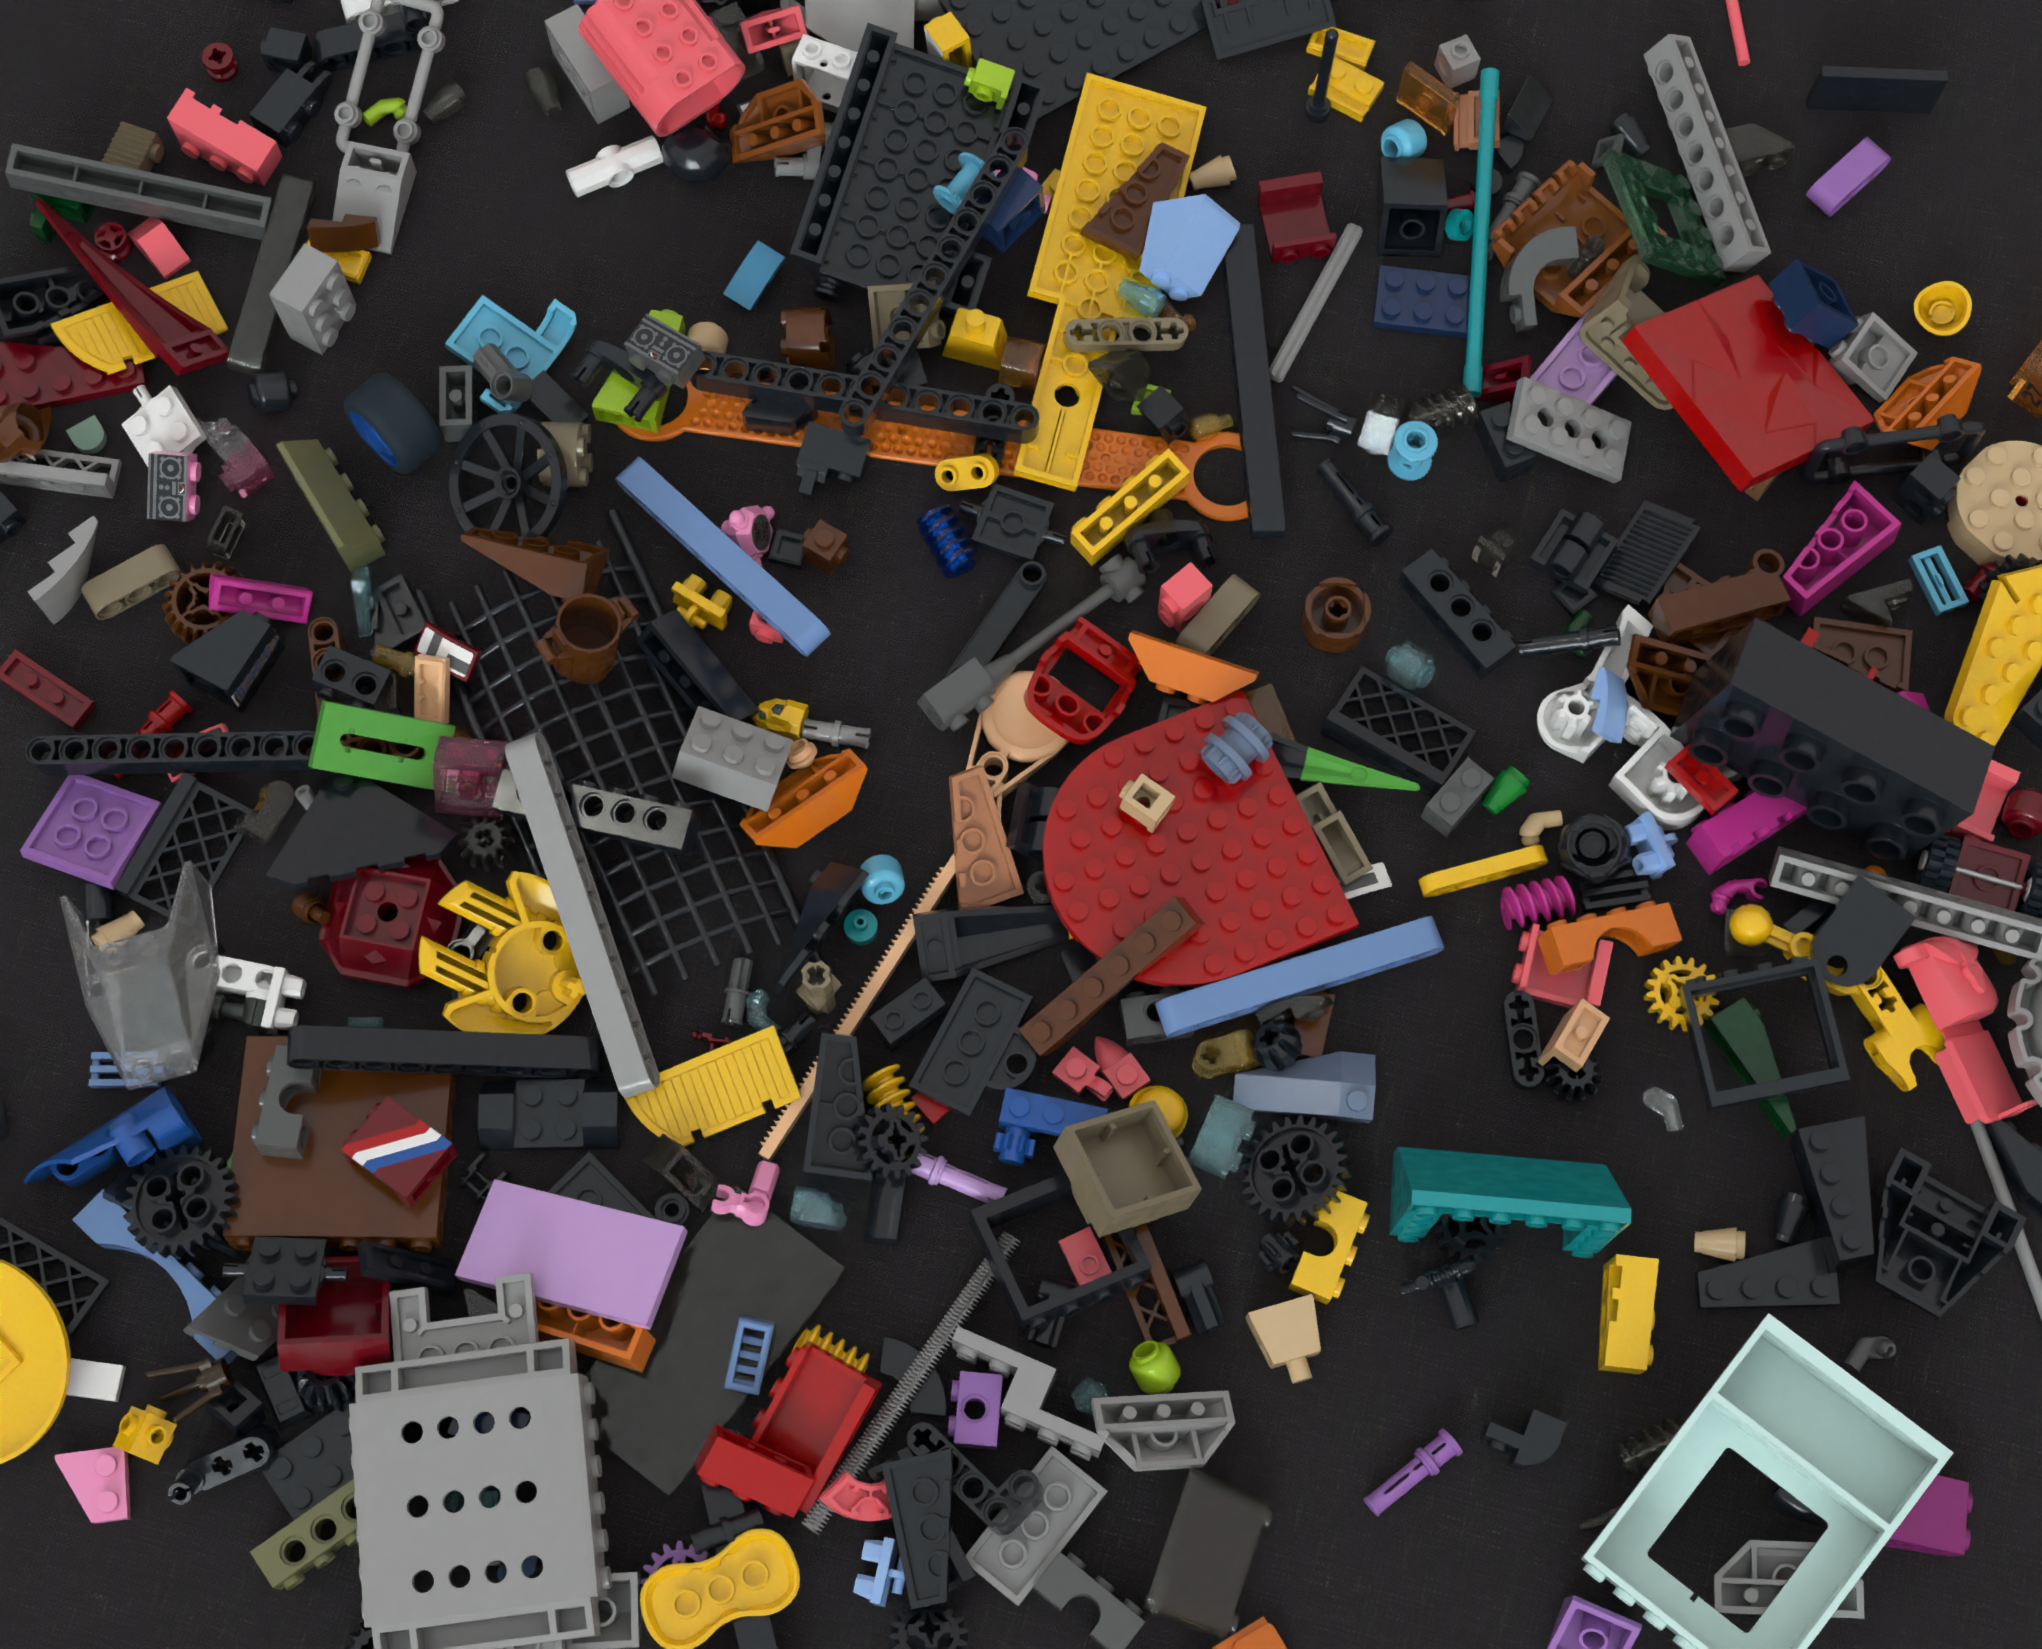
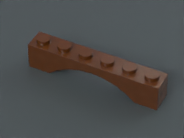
M1174 896L1025 1023L1019 1031L1039 1056L1051 1055L1074 1036L1120 990L1162 957L1180 946L1205 923L1184 897Z

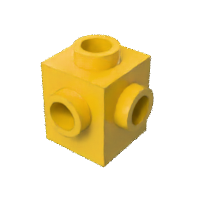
M147 1404L145 1411L131 1406L129 1412L120 1422L119 1433L112 1446L158 1465L164 1451L172 1443L173 1432L177 1424L165 1420L168 1412Z

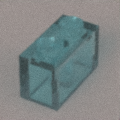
M1216 1094L1190 1153V1164L1223 1179H1226L1229 1170L1236 1173L1243 1157V1153L1238 1152L1242 1139L1249 1142L1257 1124L1251 1120L1254 1110Z

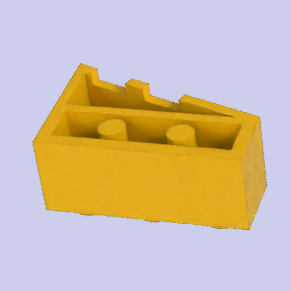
M1616 1254L1603 1265L1598 1370L1640 1375L1647 1370V1366L1652 1365L1654 1351L1653 1345H1650L1651 1331H1653L1655 1325L1654 1301L1659 1259Z

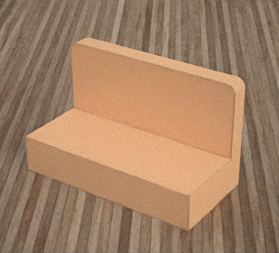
M1582 998L1563 1016L1537 1062L1544 1066L1554 1056L1577 1072L1583 1067L1610 1017Z

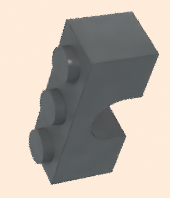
M276 1045L274 1056H270L268 1059L266 1073L269 1080L267 1089H262L260 1093L259 1108L262 1111L259 1122H255L253 1125L251 1137L252 1142L261 1155L303 1160L310 1125L304 1115L286 1112V1107L290 1099L297 1094H318L323 1070L289 1067L287 1065V1046Z
M1060 1552L1035 1583L1033 1590L1060 1612L1075 1597L1083 1596L1090 1598L1099 1609V1621L1089 1636L1105 1649H1125L1145 1623L1140 1618L1143 1611L1127 1598L1123 1603L1112 1595L1115 1588L1098 1575L1094 1580L1083 1570L1087 1565L1073 1553L1069 1552L1065 1556Z

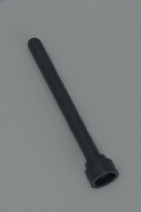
M1329 29L1326 32L1315 92L1307 100L1305 106L1306 118L1314 123L1324 122L1330 113L1331 104L1326 96L1339 36L1335 29Z

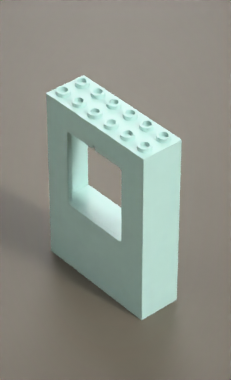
M1768 1313L1582 1556L1581 1560L1586 1563L1583 1570L1599 1583L1603 1582L1604 1579L1608 1580L1616 1587L1612 1593L1628 1606H1633L1634 1603H1637L1646 1611L1642 1617L1658 1630H1663L1665 1627L1676 1634L1672 1641L1682 1649H1807L1954 1452ZM1727 1448L1734 1450L1826 1521L1828 1525L1825 1532L1748 1633L1740 1630L1699 1596L1693 1602L1690 1599L1693 1592L1648 1557L1649 1549Z

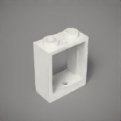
M803 34L792 57L794 80L805 79L821 100L822 108L837 113L858 52ZM824 63L827 64V66L822 67L820 64ZM829 95L831 98L826 100L824 96Z

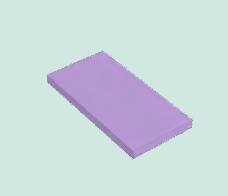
M494 1179L455 1276L461 1281L496 1290L495 1277L530 1272L534 1276L535 1299L538 1301L650 1330L688 1231L684 1226Z

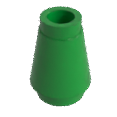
M1509 766L1506 770L1500 771L1481 804L1490 813L1497 816L1500 811L1527 792L1526 787L1530 782L1519 770Z

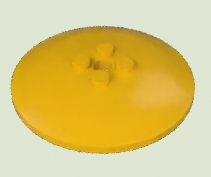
M0 1259V1464L34 1446L47 1433L56 1420L65 1401L70 1382L71 1352L64 1322L46 1291L26 1272Z

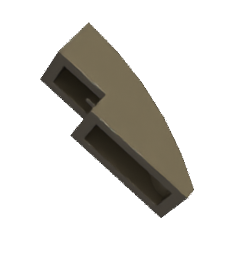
M1321 782L1313 784L1295 795L1335 876L1342 885L1348 884L1373 869L1341 810L1337 811Z

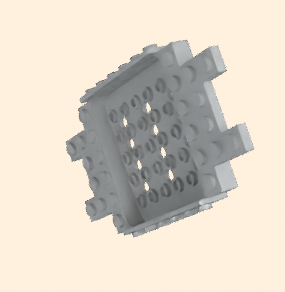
M530 1272L495 1277L498 1313L436 1322L430 1321L428 1288L420 1287L390 1291L394 1362L355 1367L356 1403L349 1404V1431L352 1442L351 1464L354 1471V1504L357 1514L356 1538L359 1545V1577L362 1587L361 1611L364 1619V1628L372 1629L374 1649H565V1640L601 1636L598 1598L607 1597V1589L612 1587V1574L610 1567L605 1566L604 1551L609 1549L607 1530L601 1527L600 1514H605V1498L603 1492H598L597 1477L602 1476V1463L600 1456L595 1455L594 1441L599 1438L596 1418L592 1419L591 1404H595L596 1399L593 1382H588L587 1376L579 1374L577 1371L574 1340L565 1338L539 1342L534 1276ZM519 1407L526 1408L531 1416L529 1424L522 1429L515 1428L511 1423V1414ZM483 1412L492 1414L495 1421L493 1429L486 1434L479 1433L475 1428V1420ZM453 1417L457 1420L459 1429L454 1437L446 1439L441 1436L439 1425L443 1419ZM410 1422L419 1423L423 1429L422 1437L416 1443H408L403 1436V1430ZM525 1481H531L537 1489L536 1497L529 1503H523L517 1497L518 1486ZM488 1486H495L501 1494L499 1503L492 1508L485 1507L481 1502V1493ZM452 1491H459L464 1496V1506L456 1513L449 1512L445 1507V1498ZM415 1496H423L428 1502L426 1514L419 1518L413 1517L409 1512V1503ZM530 1556H537L543 1562V1570L536 1578L527 1577L523 1571V1564ZM493 1561L503 1562L507 1569L506 1577L499 1583H493L487 1577V1568ZM463 1565L470 1572V1580L466 1586L457 1588L452 1584L450 1575L455 1567ZM423 1570L429 1571L434 1578L433 1587L425 1593L419 1592L414 1585L415 1576Z

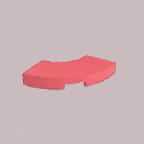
M843 1472L818 1497L834 1512L853 1520L880 1521L892 1518L884 1479L880 1482L869 1484L858 1481L848 1472Z

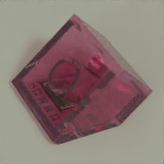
M439 736L433 759L435 812L503 818V814L493 809L492 804L502 769L508 770V761L505 754L507 742Z

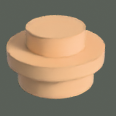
M806 739L794 741L786 763L791 769L807 768L815 760L817 754L816 746Z

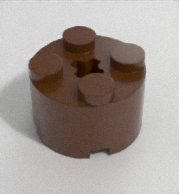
M828 306L782 310L781 323L782 328L786 329V338H781V353L783 358H787V364L832 371L836 361L835 335H832L829 326L833 325L830 308Z
M1332 577L1321 581L1319 585L1310 591L1306 598L1301 618L1302 630L1310 646L1330 653L1345 652L1358 646L1365 634L1371 616V603L1366 592L1357 587L1355 582L1347 578Z

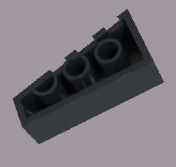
M821 1032L803 1172L872 1181V1173L864 1171L867 1162L865 1160L857 1162L856 1160L857 1156L861 1154V1150L852 1148V1144L859 1141V1137L853 1134V1130L863 1127L858 1119L865 1115L857 1037Z
M1865 1116L1799 1128L1789 1143L1806 1197L1811 1200L1809 1206L1830 1272L1865 1266L1874 1255Z

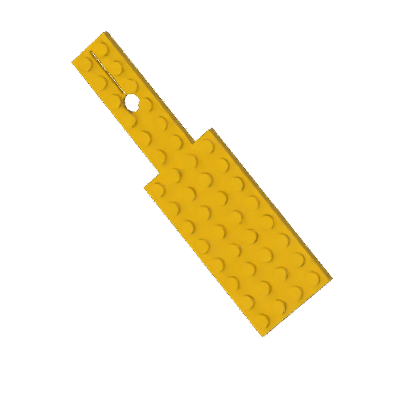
M1091 73L1086 74L1027 294L1029 297L1057 304V309L1031 404L1039 413L1038 434L1032 442L1020 445L1013 475L1072 492L1076 491L1112 352H1073L1069 350L1063 341L1066 326L1069 322L1076 319L1154 318L1161 290L1160 287L1153 285L1151 280L1139 272L1143 252L1136 262L1080 235L1081 229L1097 215L1098 210L1106 202H1109L1122 184L1132 177L1137 168L1161 142L1190 155L1169 200L1183 198L1207 107ZM1108 328L1104 329L1101 334L1105 340L1113 342L1117 332ZM1093 329L1091 335H1093L1092 341H1095V329ZM1075 330L1073 335L1077 337V341H1082L1084 336L1080 335V331ZM1062 386H1070L1075 389L1079 401L1071 407L1062 406L1055 399V391L1059 390ZM1027 421L1025 427L1030 426L1031 423Z

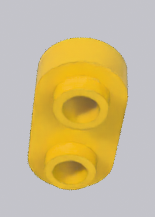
M984 453L949 457L941 461L935 469L936 482L946 491L984 488L994 483L999 476L997 461L992 456ZM976 467H979V468L982 469V471H983V476H982V477H979V476L977 475V473H976ZM947 470L952 472L953 480L947 478Z

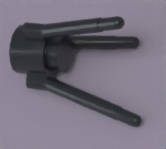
M1296 385L1291 386V390L1297 393L1296 398L1330 416L1325 429L1331 431L1330 434L1291 431V437L1329 441L1337 445L1340 438L1349 440L1357 419L1356 416L1337 409Z

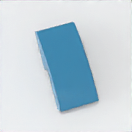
M758 240L740 265L723 294L752 311L786 257Z

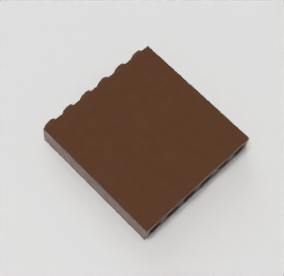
M247 1036L231 1170L235 1173L231 1180H234L239 1185V1188L232 1193L240 1199V1202L230 1205L237 1213V1216L226 1217L225 1221L231 1228L223 1229V1236L229 1245L233 1246L236 1250L251 1251L254 1238L257 1236L327 1239L328 1247H339L340 1250L347 1252H357V1245L364 1239L397 1248H410L414 1252L421 1253L430 1252L432 1248H442L449 1165L411 1209L400 1200L398 1194L356 1162L354 1165L347 1162L341 1149L346 1137L353 1130H358L367 1120L366 1117L370 1109L376 1103H382L387 1096L451 1142L457 1075L323 1070L318 1094H297L290 1099L286 1107V1112L304 1115L310 1125L303 1160L264 1156L260 1154L252 1142V1128L254 1123L260 1120L262 1110L259 1108V1097L262 1089H267L269 1080L266 1073L268 1059L270 1056H274L276 1045H288V1036Z

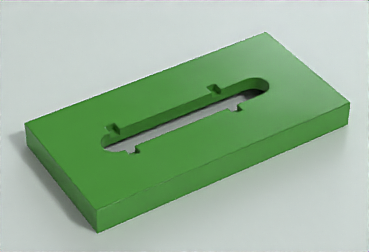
M322 700L308 766L319 770L442 791L444 782L443 768L444 764H448L456 726ZM350 733L418 746L424 749V756L421 759H412L343 746L340 738L343 734Z

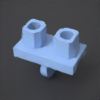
M1651 811L1642 813L1631 824L1624 827V830L1631 838L1630 846L1636 845L1639 852L1632 859V865L1637 875H1649L1651 880L1659 879L1663 876L1664 872L1676 865L1673 860L1675 854L1671 846L1678 841L1675 833L1665 835L1662 827L1657 825Z
M884 1537L883 1541H864L861 1559L878 1563L875 1577L858 1574L853 1592L866 1599H870V1603L877 1606L886 1607L892 1578L894 1583L891 1592L902 1595L905 1577L900 1556L897 1569L894 1570L899 1550L896 1539Z

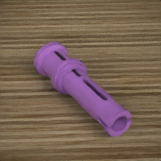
M1444 1428L1438 1431L1439 1436L1426 1447H1419L1415 1450L1413 1454L1414 1459L1392 1475L1369 1496L1363 1498L1366 1505L1377 1517L1428 1474L1430 1476L1437 1475L1440 1472L1439 1468L1454 1455L1459 1457L1463 1453L1455 1439Z

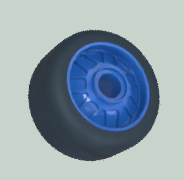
M377 373L372 375L352 391L344 401V411L357 434L381 461L398 473H411L434 455L441 446V434L428 411L407 387L390 374Z

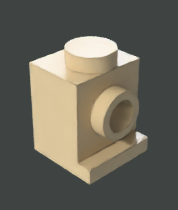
M1142 773L1135 782L1129 780L1120 792L1119 797L1122 798L1120 809L1146 826L1147 831L1153 833L1171 809L1176 796ZM1139 801L1146 802L1149 807L1146 808L1144 805L1139 803Z

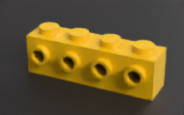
M1169 448L1163 454L1153 456L1145 464L1143 471L1137 476L1132 475L1126 479L1115 495L1104 498L1097 505L1094 513L1088 518H1081L1071 528L1070 543L1091 566L1118 545L1132 528L1140 526L1152 512L1160 509L1189 484L1190 471Z

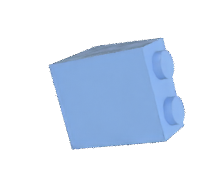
M1206 194L1153 202L1139 272L1151 280L1153 285L1160 287L1169 294V297L1173 300L1185 301L1187 298L1201 296L1239 231L1241 223Z

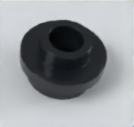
M677 1193L663 1195L655 1205V1216L660 1221L681 1226L687 1221L690 1214L687 1200ZM672 1205L679 1208L678 1214L674 1217H669L666 1214L667 1208Z

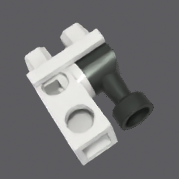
M218 955L211 985L218 993L228 995L233 993L245 995L246 997L244 1004L227 1003L225 996L211 993L206 1005V1020L220 1022L225 1016L244 1021L252 1030L277 1035L278 1030L285 1031L297 1026L299 1012L294 1009L284 1008L286 997L302 1000L307 983L302 978L290 975L282 967H272Z

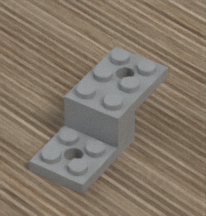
M957 1326L952 1338V1348L957 1352L956 1357L974 1365L977 1360L984 1362L990 1366V1372L1001 1374L1006 1379H1008L1010 1374L1014 1375L1001 1406L1000 1416L1005 1418V1425L1020 1432H1024L1025 1428H1029L1038 1432L1037 1439L1055 1447L1058 1442L1071 1447L1070 1453L1081 1459L1089 1461L1091 1456L1099 1458L1105 1443L1103 1438L1094 1432L1042 1410L1055 1379V1368Z

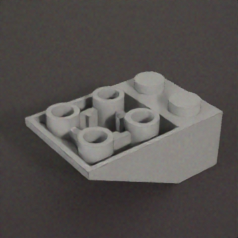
M352 141L348 142L340 168L332 221L342 222L345 214L377 217L380 245L379 247L366 250L392 254L417 173L411 154Z

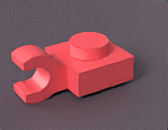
M1074 1046L1052 1072L1053 1077L1078 1096L1086 1088L1105 1103L1113 1093V1087L1104 1079L1096 1076L1100 1071V1066Z

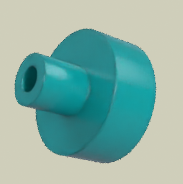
M1458 208L1450 211L1446 217L1444 228L1449 239L1467 241L1472 236L1474 225L1473 213L1468 209Z
M857 909L850 912L844 921V932L847 939L856 945H866L872 942L878 933L876 917L865 909Z

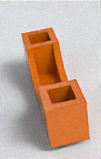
M1655 901L1641 903L1634 910L1626 911L1625 907L1615 908L1608 911L1606 916L1597 917L1596 913L1587 914L1576 919L1577 922L1568 924L1566 919L1558 920L1548 924V930L1537 938L1550 976L1580 970L1594 959V949L1599 938L1620 940L1627 944L1638 957L1668 951L1682 941L1669 902L1656 905Z

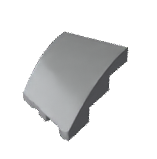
M94 516L68 533L75 543L48 562L54 573L27 591L53 625L59 622L72 609L80 597L82 586L86 583L98 527V521Z

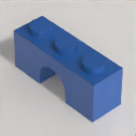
M1006 1087L999 1117V1129L1005 1130L1007 1125L1030 1130V1136L1033 1133H1045L1059 1137L1066 1126L1106 1115L1108 1109Z

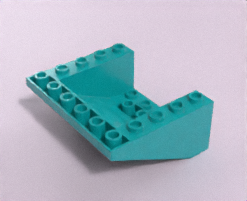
M1397 1147L1393 1153L1389 1235L1398 1236V1241L1419 1242V1238L1426 1236L1442 1214H1453L1452 1219L1457 1221H1474L1476 1216L1489 1218V1223L1501 1225L1511 1224V1220L1525 1221L1526 1226L1534 1228L1547 1227V1223L1562 1224V1250L1572 1251V1256L1591 1258L1593 1253H1598L1631 1224L1632 1209L1608 1167L1603 1164Z

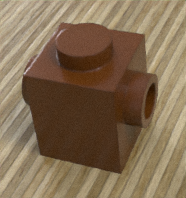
M819 519L814 528L810 526L801 539L804 560L831 576L838 566L843 565L850 553L848 535Z

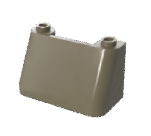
M1634 254L1619 267L1584 319L1579 332L1580 339L1652 406L1661 410H1669L1674 407L1622 342L1634 326L1665 314L1660 307L1641 291L1648 284L1651 274L1647 265Z

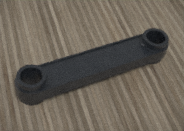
M1028 561L1019 568L954 661L946 677L974 657L982 667L995 660L1046 585V571L1040 563ZM1028 574H1035L1040 579L1036 582H1029L1024 577Z

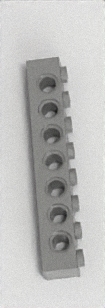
M1668 34L1644 54L1648 73L1656 87L1658 99L1666 114L1667 123L1673 133L1678 153L1686 168L1688 180L1692 184L1698 207L1705 219L1708 234L1715 246L1718 261L1723 271L1745 273L1770 255L1771 250L1692 40L1688 36Z
M1781 846L1777 848L1768 877L1771 887L1837 904L1856 877L1861 876L1914 915L1916 918L1911 926L2042 961L2041 918Z

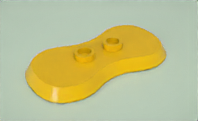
M763 1528L748 1530L737 1536L720 1553L707 1560L695 1563L670 1564L659 1568L645 1581L640 1593L642 1617L650 1635L661 1647L666 1649H693L705 1642L719 1627L731 1620L745 1616H766L777 1613L788 1606L797 1595L800 1586L798 1564L791 1547L779 1533Z

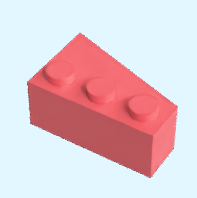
M186 88L167 117L181 145V150L193 159L200 157L208 161L212 167L219 171H225L226 169L235 173L245 183L252 184L254 182L264 187L283 157L277 142L242 120L238 124L220 115L222 108L215 104L208 108L195 100V92Z

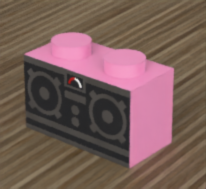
M168 451L149 453L147 519L180 522L195 519V515L200 511V496L196 495V482H199L201 478V464L197 462V454Z

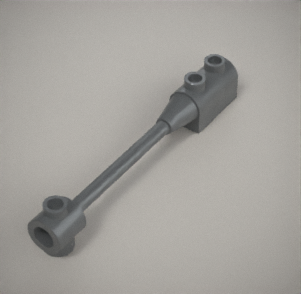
M1120 554L1115 555L1099 568V571L1102 573L1100 576L1102 587L1009 655H1003L983 667L975 657L925 692L917 701V704L938 729L944 731L950 727L955 732L969 721L966 716L967 713L974 708L978 713H981L995 702L991 696L996 693V689L1012 673L1017 664L1074 624L1080 616H1085L1109 597L1116 602L1126 599L1129 604L1145 592L1141 586L1146 583V577L1144 574H1140L1136 561L1130 557L1123 559Z

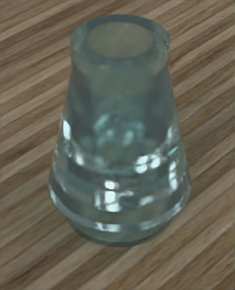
M1127 278L1123 279L1117 290V295L1127 301L1145 318L1149 316L1156 318L1162 311L1167 298L1166 295L1161 293V289L1134 282Z

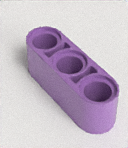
M1866 137L1819 178L1809 189L1806 197L1830 217L1886 167L1891 157L1869 137Z

